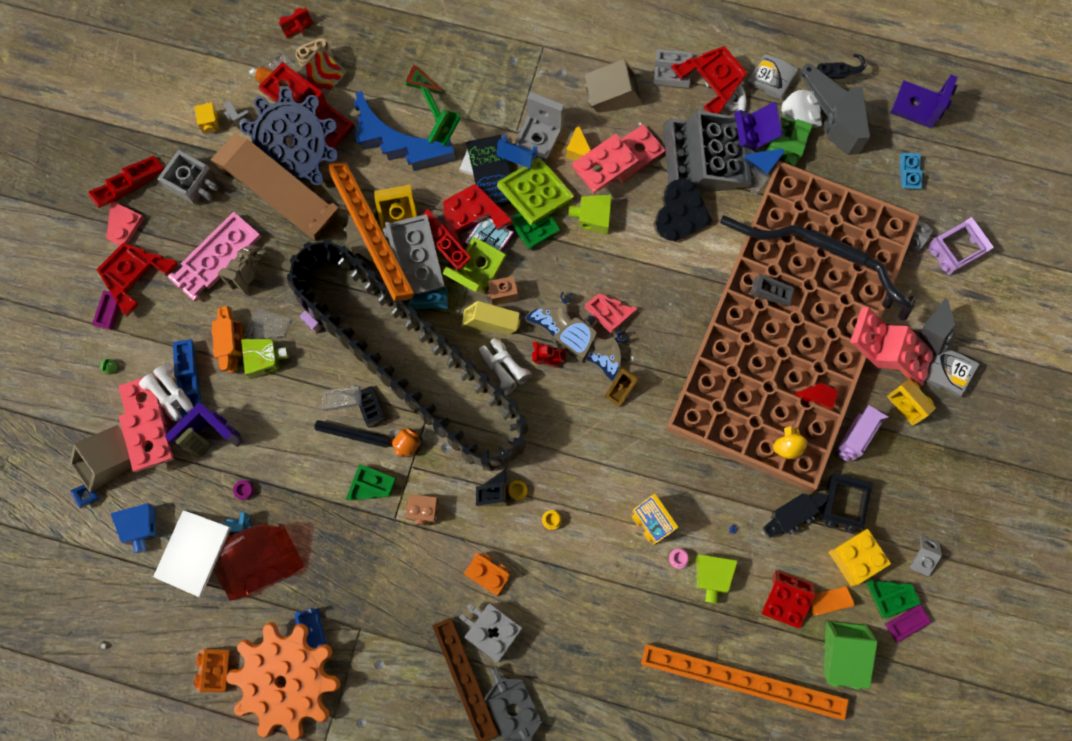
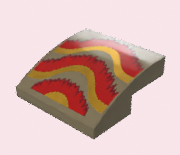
M320 45L296 72L323 92L325 97L347 71Z

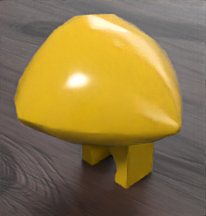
M792 426L784 428L785 436L776 439L772 448L776 454L785 459H796L806 450L807 440L800 435L799 429L793 430Z

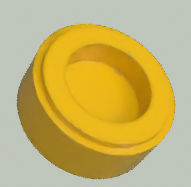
M515 480L510 483L508 494L513 500L520 501L527 496L528 489L523 481Z

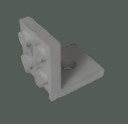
M530 92L527 97L528 116L515 144L533 151V146L538 147L537 158L540 157L544 162H547L564 126V105ZM534 136H540L542 140L540 142H534L532 138Z

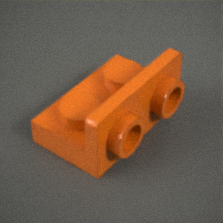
M483 552L481 555L476 553L464 575L498 596L510 578V574L507 573L509 569L500 563L496 566L490 562L492 558Z
M201 649V652L197 654L196 666H199L198 675L194 677V688H197V692L225 693L229 650Z

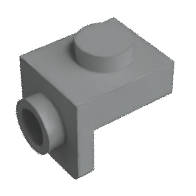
M230 101L224 103L227 109L224 112L229 122L233 120L238 129H240L242 121H254L248 110L237 114Z
M917 221L908 248L918 253L929 239L933 229L926 223Z

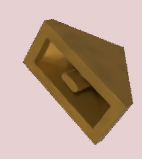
M622 367L604 397L618 407H621L636 387L639 378Z

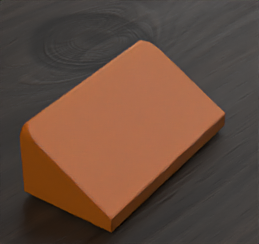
M842 587L815 594L810 608L812 615L815 616L853 607L855 604L847 587Z

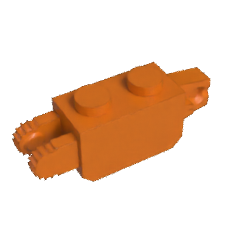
M224 306L218 308L217 320L212 321L214 358L218 359L219 369L234 374L238 370V358L243 356L241 341L244 339L243 324L234 320L231 307Z

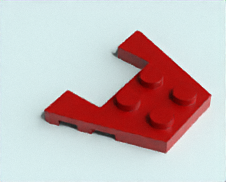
M725 46L703 53L702 56L686 59L685 62L671 65L672 71L680 80L684 79L694 70L698 71L717 94L714 99L704 105V110L720 114L747 75L744 68Z
M476 184L443 201L445 226L461 244L458 233L491 216L498 231L513 224V221Z
M122 243L96 270L122 313L128 317L139 304L128 296L126 292L151 266L167 277L178 264L173 259L169 260L161 255L151 254L143 249Z

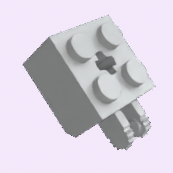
M180 150L176 152L158 177V181L165 189L194 205L201 196L208 200L212 198L211 194L205 191L207 187L215 191L218 189V186L211 182L215 177L212 170L207 165Z
M490 603L483 612L469 604L467 607L469 611L478 615L479 618L473 623L466 615L462 614L459 617L472 627L465 638L499 663L523 628ZM497 627L499 629L497 631L499 636L497 638L492 637L491 639L489 637V630Z

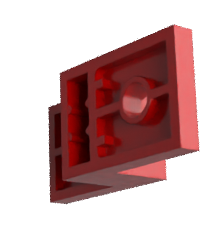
M283 62L258 86L259 91L275 103L279 100V91L282 84H289L288 87L291 88L293 98L297 103H303L309 95L317 96L319 106L316 110V116L320 120L331 118L335 120L337 125L336 130L326 136V143L329 147L335 149L355 127L350 120L327 104L323 92Z

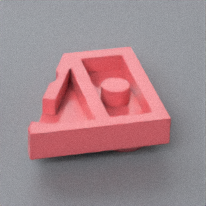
M112 202L110 204L107 239L118 246L122 243L128 244L144 220V217L116 202Z

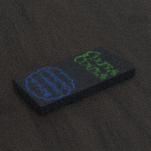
M501 134L467 141L466 146L475 184L497 206L511 204L509 199L497 187L498 181L511 174L508 161L497 156L498 141L502 139Z

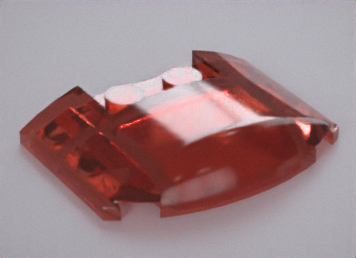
M268 524L253 526L226 539L213 570L229 601L246 597L249 593L283 577L287 578L304 567L284 524H279V527L267 526Z

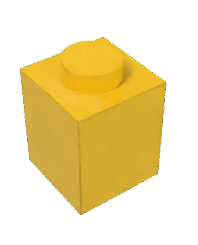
M212 102L194 106L197 124L203 134L221 130L218 113Z

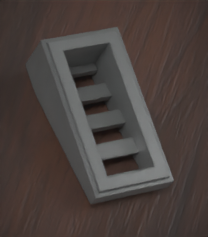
M760 274L754 278L750 295L790 306L795 288ZM783 290L786 291L784 298L782 297Z

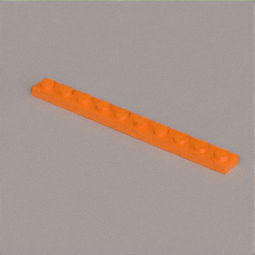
M347 163L328 164V171L394 302L412 299L414 293Z
M645 644L640 665L845 721L848 699Z

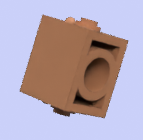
M514 276L488 281L489 290L487 294L492 300V305L518 301L519 286L515 283Z
M409 495L408 502L405 505L407 510L406 519L408 521H415V525L426 526V523H436V516L440 509L437 497Z

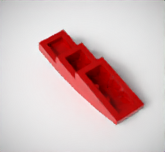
M151 156L121 168L120 174L105 179V185L88 191V196L99 209L143 186L163 172L164 167L155 156Z

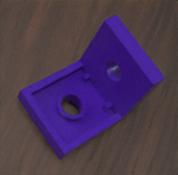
M951 74L938 93L903 80L890 113L932 128L938 119H942L945 110L949 109L952 103L950 97L954 95L958 87L955 84L958 77ZM910 100H915L918 106L911 105Z
M200 402L165 435L171 443L182 448L176 443V440L188 428L200 433L210 423L226 440L236 447L243 442L238 437L240 433L234 427H231L222 415L218 414L214 409L212 411Z

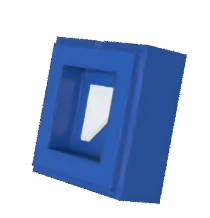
M85 485L70 490L79 509L99 501L96 492L89 493Z

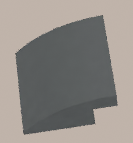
M697 110L687 120L670 118L663 124L668 184L676 179H690L696 185L699 192L731 190L751 185L750 166L744 161L745 155L748 154V149L740 146L735 116Z

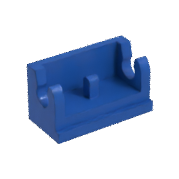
M503 134V139L498 141L497 156L530 169L537 158L538 147L533 146V151L508 142L507 135Z
M310 608L307 611L294 613L296 624H304L308 627L307 644L309 647L318 648L323 644H327L318 608Z

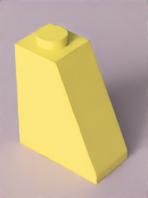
M476 301L464 309L461 327L510 335L517 331L520 326L519 312Z

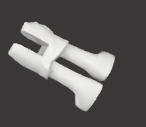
M493 338L490 343L497 354L493 356L485 345L479 348V352L490 369H493L501 381L500 388L504 391V395H508L516 388L517 383L521 385L527 382L532 377V373L528 369L521 368L511 358L501 340ZM504 362L506 364V366L512 372L515 380L506 372V370L502 367L500 363Z
M166 363L153 371L154 374L146 375L139 382V385L143 390L149 389L153 392L165 408L167 416L171 420L179 422L183 417L176 407L181 404L187 413L194 407L182 388H178L171 377L173 372L172 365ZM157 378L161 380V382L165 385V387L169 390V392L172 395L168 396L164 392V390L159 385Z

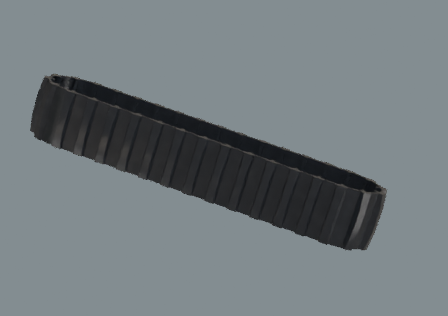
M324 239L323 242L316 243L309 241L303 244L304 248L296 255H292L289 260L291 267L290 273L287 274L288 284L300 306L309 312L318 323L323 325L331 335L336 337L345 348L350 349L354 357L364 362L370 372L377 374L384 385L387 387L391 386L393 393L401 400L405 398L407 406L414 412L418 411L420 418L426 424H432L436 434L442 438L446 437L452 449L455 451L460 450L463 459L467 463H475L485 471H491L492 468L502 466L504 468L511 466V461L518 454H522L526 448L524 435L528 431L527 420L524 416L520 415L518 404L513 399L508 400L504 395V391L498 385L494 387L486 374L483 372L479 373L476 366L469 359L465 360L462 353L455 346H449L448 340L441 333L437 335L434 327L428 321L423 322L420 314L413 308L409 309L404 300L394 302L386 284H382L380 278L372 270L368 271L366 265L359 258L355 259L353 253L347 247L334 244L331 239ZM328 261L329 264H337V261H339L338 265L342 270L346 267L349 271L354 269L355 271L351 275L353 280L356 282L360 279L362 283L366 280L368 284L365 286V290L368 294L373 291L376 295L379 292L382 295L378 299L381 306L387 304L388 307L393 305L395 309L391 313L395 319L398 316L401 319L406 317L409 320L405 324L408 331L412 328L415 331L419 329L422 332L419 337L422 344L425 341L428 343L432 341L436 345L433 349L435 356L440 353L442 356L446 354L450 358L447 362L449 369L453 366L455 368L459 366L464 370L461 375L462 381L473 379L478 383L475 393L488 392L492 396V399L489 401L491 407L501 404L507 410L503 414L505 420L511 419L513 416L515 417L516 424L510 425V431L517 430L520 435L519 438H508V443L513 445V447L506 453L500 447L499 452L501 455L497 457H489V450H486L484 457L474 454L478 450V445L476 444L472 447L469 445L466 448L460 442L464 436L463 431H460L458 434L456 432L451 434L446 429L450 423L449 418L444 420L440 418L437 421L432 416L436 410L434 404L430 407L426 405L423 408L418 402L422 398L420 391L416 394L413 392L408 394L405 391L406 386L409 384L406 378L402 381L399 379L394 381L391 377L395 372L392 365L388 368L385 366L380 368L377 364L381 360L378 352L375 355L371 353L366 355L364 350L368 344L365 340L360 343L357 340L353 342L351 337L355 332L351 327L347 330L343 327L339 329L338 324L342 320L338 315H335L333 318L329 314L325 316L324 313L328 307L324 302L318 305L315 301L312 304L311 301L315 295L311 290L308 292L305 290V288L309 287L305 277L309 278L311 276L310 270L316 265L321 267L320 263Z

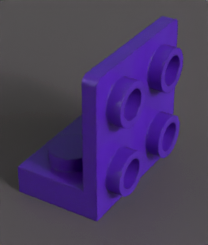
M776 102L752 114L742 110L734 113L741 147L756 150L783 136L778 104Z

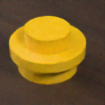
M555 510L545 512L542 517L543 526L548 530L559 528L562 522L561 515Z

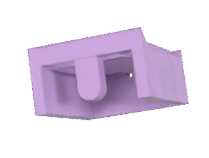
M972 217L934 238L927 245L930 253L937 258L941 268L948 275L983 257L994 248ZM966 228L971 235V243H977L981 250L958 262L944 243V240Z
M868 405L863 414H857L835 452L839 454L838 456L841 459L851 462L862 456V452L865 451L882 421L887 419L888 416Z

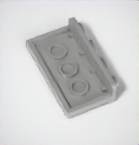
M425 214L393 223L386 222V228H383L385 238L390 241V248L414 293L413 296L445 288L428 215Z

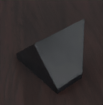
M507 468L481 486H476V506H506Z

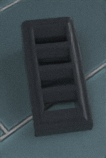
M372 386L354 393L368 428L386 421ZM369 392L371 394V396H368L364 399L360 398V396L367 394ZM373 399L374 402L363 406L364 402ZM376 406V408L373 410H370L368 412L365 411L370 407ZM378 412V415L368 418L369 415Z

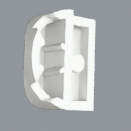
M795 91L782 103L783 116L793 119V124L799 119L813 124L812 128L818 129L822 126L820 104L812 91Z

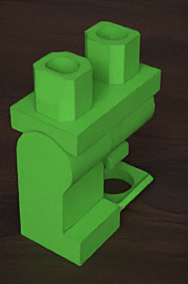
M780 115V120H786L789 123L781 122L783 136L768 143L766 151L783 148L784 153L780 158L784 159L786 164L795 166L803 155L806 140L813 124L799 119L793 124V119ZM791 127L789 137L785 136V133H787Z

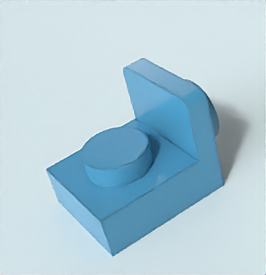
M241 512L239 524L238 520L226 519V523L219 522V524L230 527L229 533L247 534L248 529L251 528L252 520L250 514Z

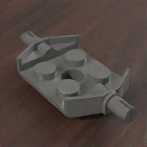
M497 666L494 667V670L493 668L489 671L493 676L495 684L484 700L492 713L504 739L503 741H532V736L542 721L522 679H504ZM510 704H516L519 707L518 715L511 716L508 714L507 708Z

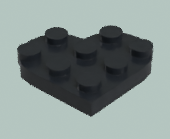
M676 179L666 185L664 195L662 196L664 206L657 211L658 213L654 221L655 231L661 238L669 241L680 240L713 223L698 188L690 179Z

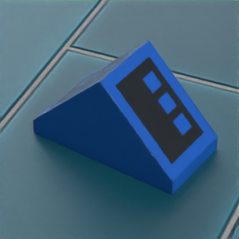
M782 148L746 154L744 161L766 177L784 153V150Z

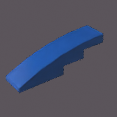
M193 340L173 342L174 376L177 379V386L182 388L193 407H195L199 402L201 404L202 402ZM180 404L181 416L185 417L188 413Z

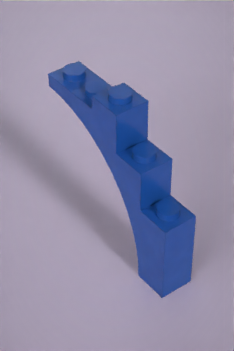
M362 91L355 93L357 100H354L355 108L361 114L358 116L360 125L356 126L358 133H355L357 144H361L363 150L380 146L382 154L387 155L388 161L406 156L407 163L412 165L413 171L455 161L451 140L444 147L440 142L434 141L433 144H430L426 138L411 137L399 133L385 125L375 116L369 108Z

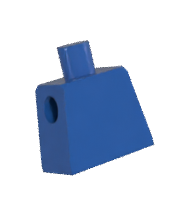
M146 503L111 513L121 543L133 544L134 553L147 551L145 540L155 538L156 536L155 506Z

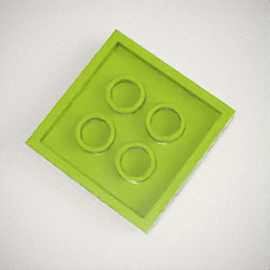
M540 157L535 159L530 169L522 167L497 183V187L531 226L566 205L574 198V195Z

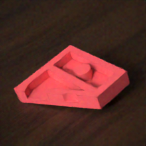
M600 293L586 303L584 307L610 333L637 310L634 306H625L620 304L621 301L610 299Z

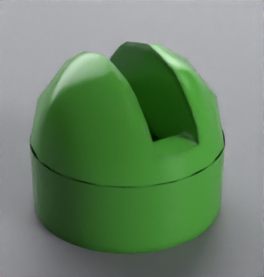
M104 359L100 363V369L105 374L112 375L117 371L118 365L112 359Z

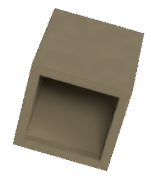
M625 59L585 74L586 82H584L586 91L589 92L588 103L598 113L643 105L637 74Z
M118 425L76 442L73 445L69 464L89 493L96 491L132 467L123 431Z

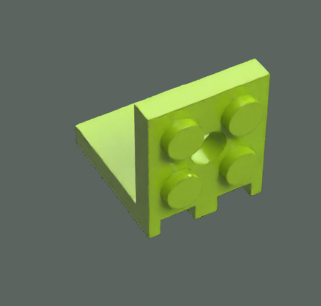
M473 237L466 249L472 259L460 271L446 267L443 274L474 292L486 294L489 289L488 281L494 280L506 254ZM480 257H484L486 260V264L483 267L477 266V259Z

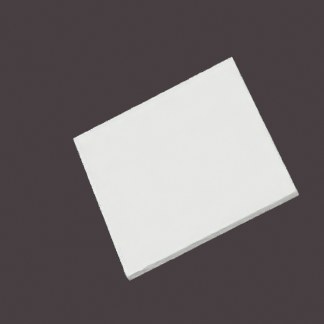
M183 510L153 577L201 597L231 528Z

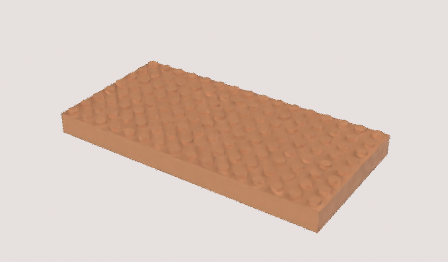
M778 161L750 227L759 230H776L789 225H798L808 230L814 229L869 254V257L883 263L894 285L920 215ZM791 234L771 240H761L746 236L665 431L812 493L818 487L866 359L850 343L861 308L869 307L881 319L885 309L882 303L886 297V291L880 282L876 270L865 265L861 267L805 242L806 239L798 235ZM762 274L794 287L791 305L787 306L750 295L754 278ZM783 290V293H782V297H783V298L785 297V293H786V291H784V290ZM819 383L838 390L834 407L829 410L814 402H806L795 396V393ZM790 426L793 427V430L799 429L800 435L807 440L806 450L796 459H785L776 454L772 448L776 439L785 436L784 428Z

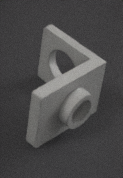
M920 536L921 548L911 563L910 569L930 576L942 556L940 543ZM926 543L931 544L935 548L929 547Z

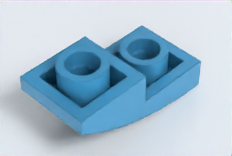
M900 154L902 189H922L921 154Z

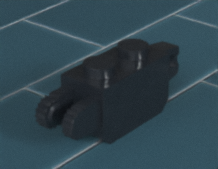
M820 492L810 498L809 495L802 493L773 511L771 514L772 520L762 528L766 536L771 538L780 533L783 535L786 532L791 535L800 529L798 525L802 522H805L807 525L815 520L816 517L814 515L819 512L817 508L827 502V495Z

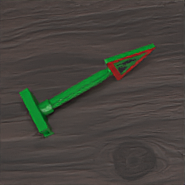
M413 65L404 84L422 91L436 119V124L428 137L429 143L433 144L434 141L440 142L442 146L446 147L462 117L457 112L443 109L442 113L440 112L431 92L442 94L443 90L419 68Z

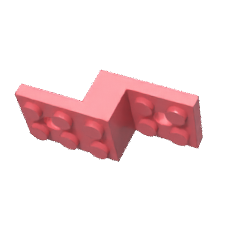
M643 124L622 139L617 134H614L573 162L572 168L595 194L617 178L623 183L665 154L666 150ZM641 145L645 150L638 152L635 147ZM599 165L603 168V170L601 172H595L593 170V167Z
M862 307L850 343L877 368L898 369L908 379L910 378L919 386H923L928 376L929 364L933 360V351L909 326L886 325L869 307Z
M143 378L118 386L126 413L120 415L119 419L134 472L174 460L170 442L165 437L167 434L166 430L172 428L170 417L167 416L165 408L154 393L149 389L143 390L140 387L139 382ZM146 393V401L140 403L139 396ZM148 442H152L153 449L146 452L144 449L145 445Z

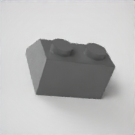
M943 300L923 326L920 339L937 355L942 350L946 351L952 343L951 340L955 335L953 332L955 322L949 300Z

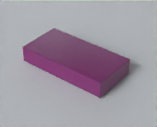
M103 290L92 326L112 331L120 307L110 291Z
M921 604L885 623V626L894 641L899 642L932 622Z

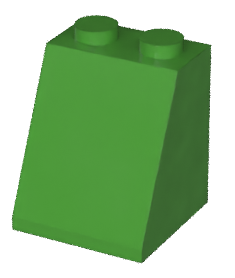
M826 620L824 677L828 684L834 687L850 686L858 690L862 688L870 689L877 640L867 625Z

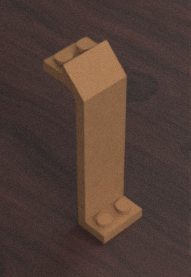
M234 133L211 159L221 173L225 174L228 171L314 241L332 219L338 215V207L335 204H327L251 141Z

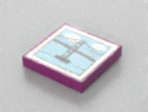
M487 217L475 225L463 243L468 247L472 238L475 237L503 252L515 235V232L507 227L498 231L492 218Z

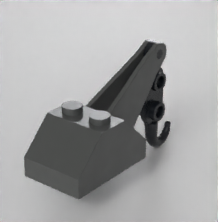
M853 54V57L861 61L860 66H851L843 62L821 63L817 67L812 64H805L800 73L828 117L824 123V131L827 132L828 140L847 155L859 154L870 138L863 87L851 88L847 92L831 79H843L865 70L867 62L860 54Z

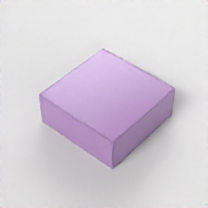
M306 311L300 315L302 321L316 334L322 329L319 323Z

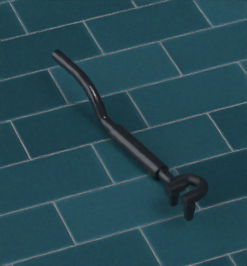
M725 215L720 220V224L755 239L771 240L795 234L806 239L805 242L854 264L872 268L877 271L880 282L886 291V297L882 306L890 308L895 300L902 306L898 315L901 320H907L912 312L916 298L914 296L907 298L900 293L891 282L884 264L869 257V254L814 229L808 230L798 225H789L776 230H759Z

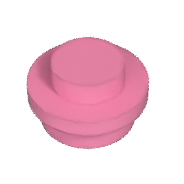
M681 548L674 549L669 555L670 564L677 569L686 567L689 563L688 553Z

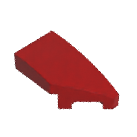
M819 383L796 392L795 396L806 402H814L829 410L834 407L838 390Z

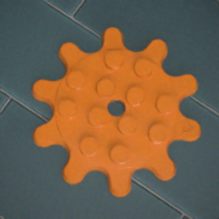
M268 622L263 627L264 640L261 644L255 645L248 639L241 640L238 644V652L245 661L244 667L242 669H232L226 677L229 684L239 686L243 692V698L235 704L234 712L238 716H245L251 712L255 713L259 718L258 734L261 737H269L273 733L275 726L283 725L289 737L293 740H298L303 736L302 724L306 717H312L321 723L329 718L330 713L322 704V696L325 692H335L340 688L339 678L329 676L323 670L325 661L332 656V648L327 644H323L318 648L309 647L307 644L309 630L304 624L296 625L292 634L285 637L280 634L277 624ZM279 676L286 678V686L277 684Z

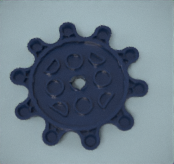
M286 86L280 89L279 100L275 104H270L262 96L256 97L254 106L259 114L258 119L254 122L242 121L240 124L241 132L249 135L254 145L295 178L300 180L305 177L312 184L320 185L323 182V175L319 170V164L324 160L333 162L338 158L337 150L329 147L326 143V136L336 130L335 120L331 118L320 120L316 116V110L319 106L317 96L309 95L303 103H297L293 98L291 88ZM288 136L293 137L292 146H288L286 143Z

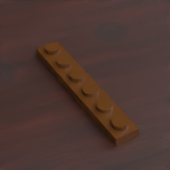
M450 617L432 625L477 741H487L498 736L452 618Z

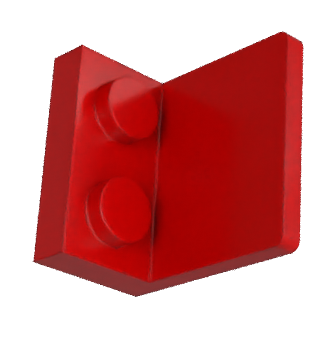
M775 570L772 576L773 586L762 609V615L799 629L814 599V584Z

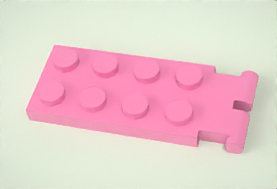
M233 212L181 263L183 267L176 274L171 273L168 278L180 289L183 288V292L196 302L200 298L199 294L206 287L210 289L221 278L218 272L222 268L227 269L230 260L237 257V252L246 246L254 245L261 238V235Z

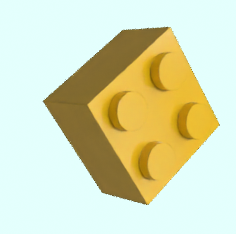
M868 529L857 533L828 551L850 586L862 583L891 564Z

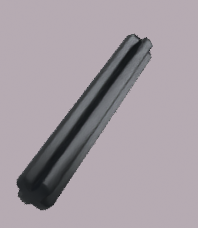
M317 420L314 429L319 432L387 448L390 442L389 437L321 420Z

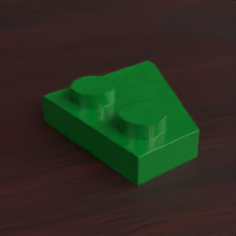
M359 464L345 500L390 497L397 478Z

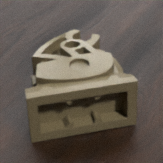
M250 245L240 249L237 252V257L231 259L228 263L227 269L222 268L218 272V275L232 291L248 296V284L255 277L257 263L261 259V255L258 252L262 250V247Z

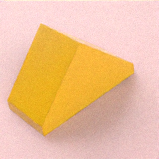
M576 127L566 149V158L574 161L591 151L580 127Z

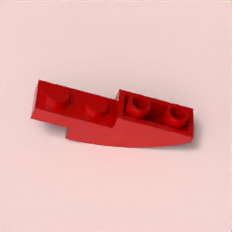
M427 209L422 215H428L435 246L460 271L472 259L471 255L447 227Z

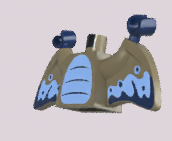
M564 291L560 294L562 303L542 305L525 316L526 322L546 330L554 338V343L578 361L581 363L586 361L595 365L610 382L615 380L621 361L620 349L617 343H626L629 340V337L623 340L620 339V336L626 333L625 331H619L615 338L611 337L606 340L598 338L597 332L593 329L597 320L593 316L588 315L584 321H581L577 317L572 320L568 315L569 306L567 302L571 301L572 296L570 293L569 299L564 300Z

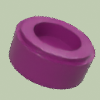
M246 480L238 481L233 487V494L239 500H249L254 494V486Z

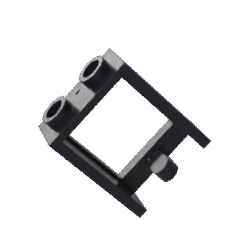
M837 473L830 475L825 493L828 500L823 504L820 522L825 523V526L828 528H844L845 532L851 534L863 531L865 529L864 525L870 493L874 483ZM837 484L862 491L857 521L831 514Z

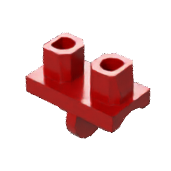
M306 7L295 9L294 14L289 17L283 16L279 18L278 22L286 38L298 32L302 35L305 33L303 29L314 24Z
M533 342L535 352H532V361L534 363L560 368V362L566 360L565 350L548 344Z

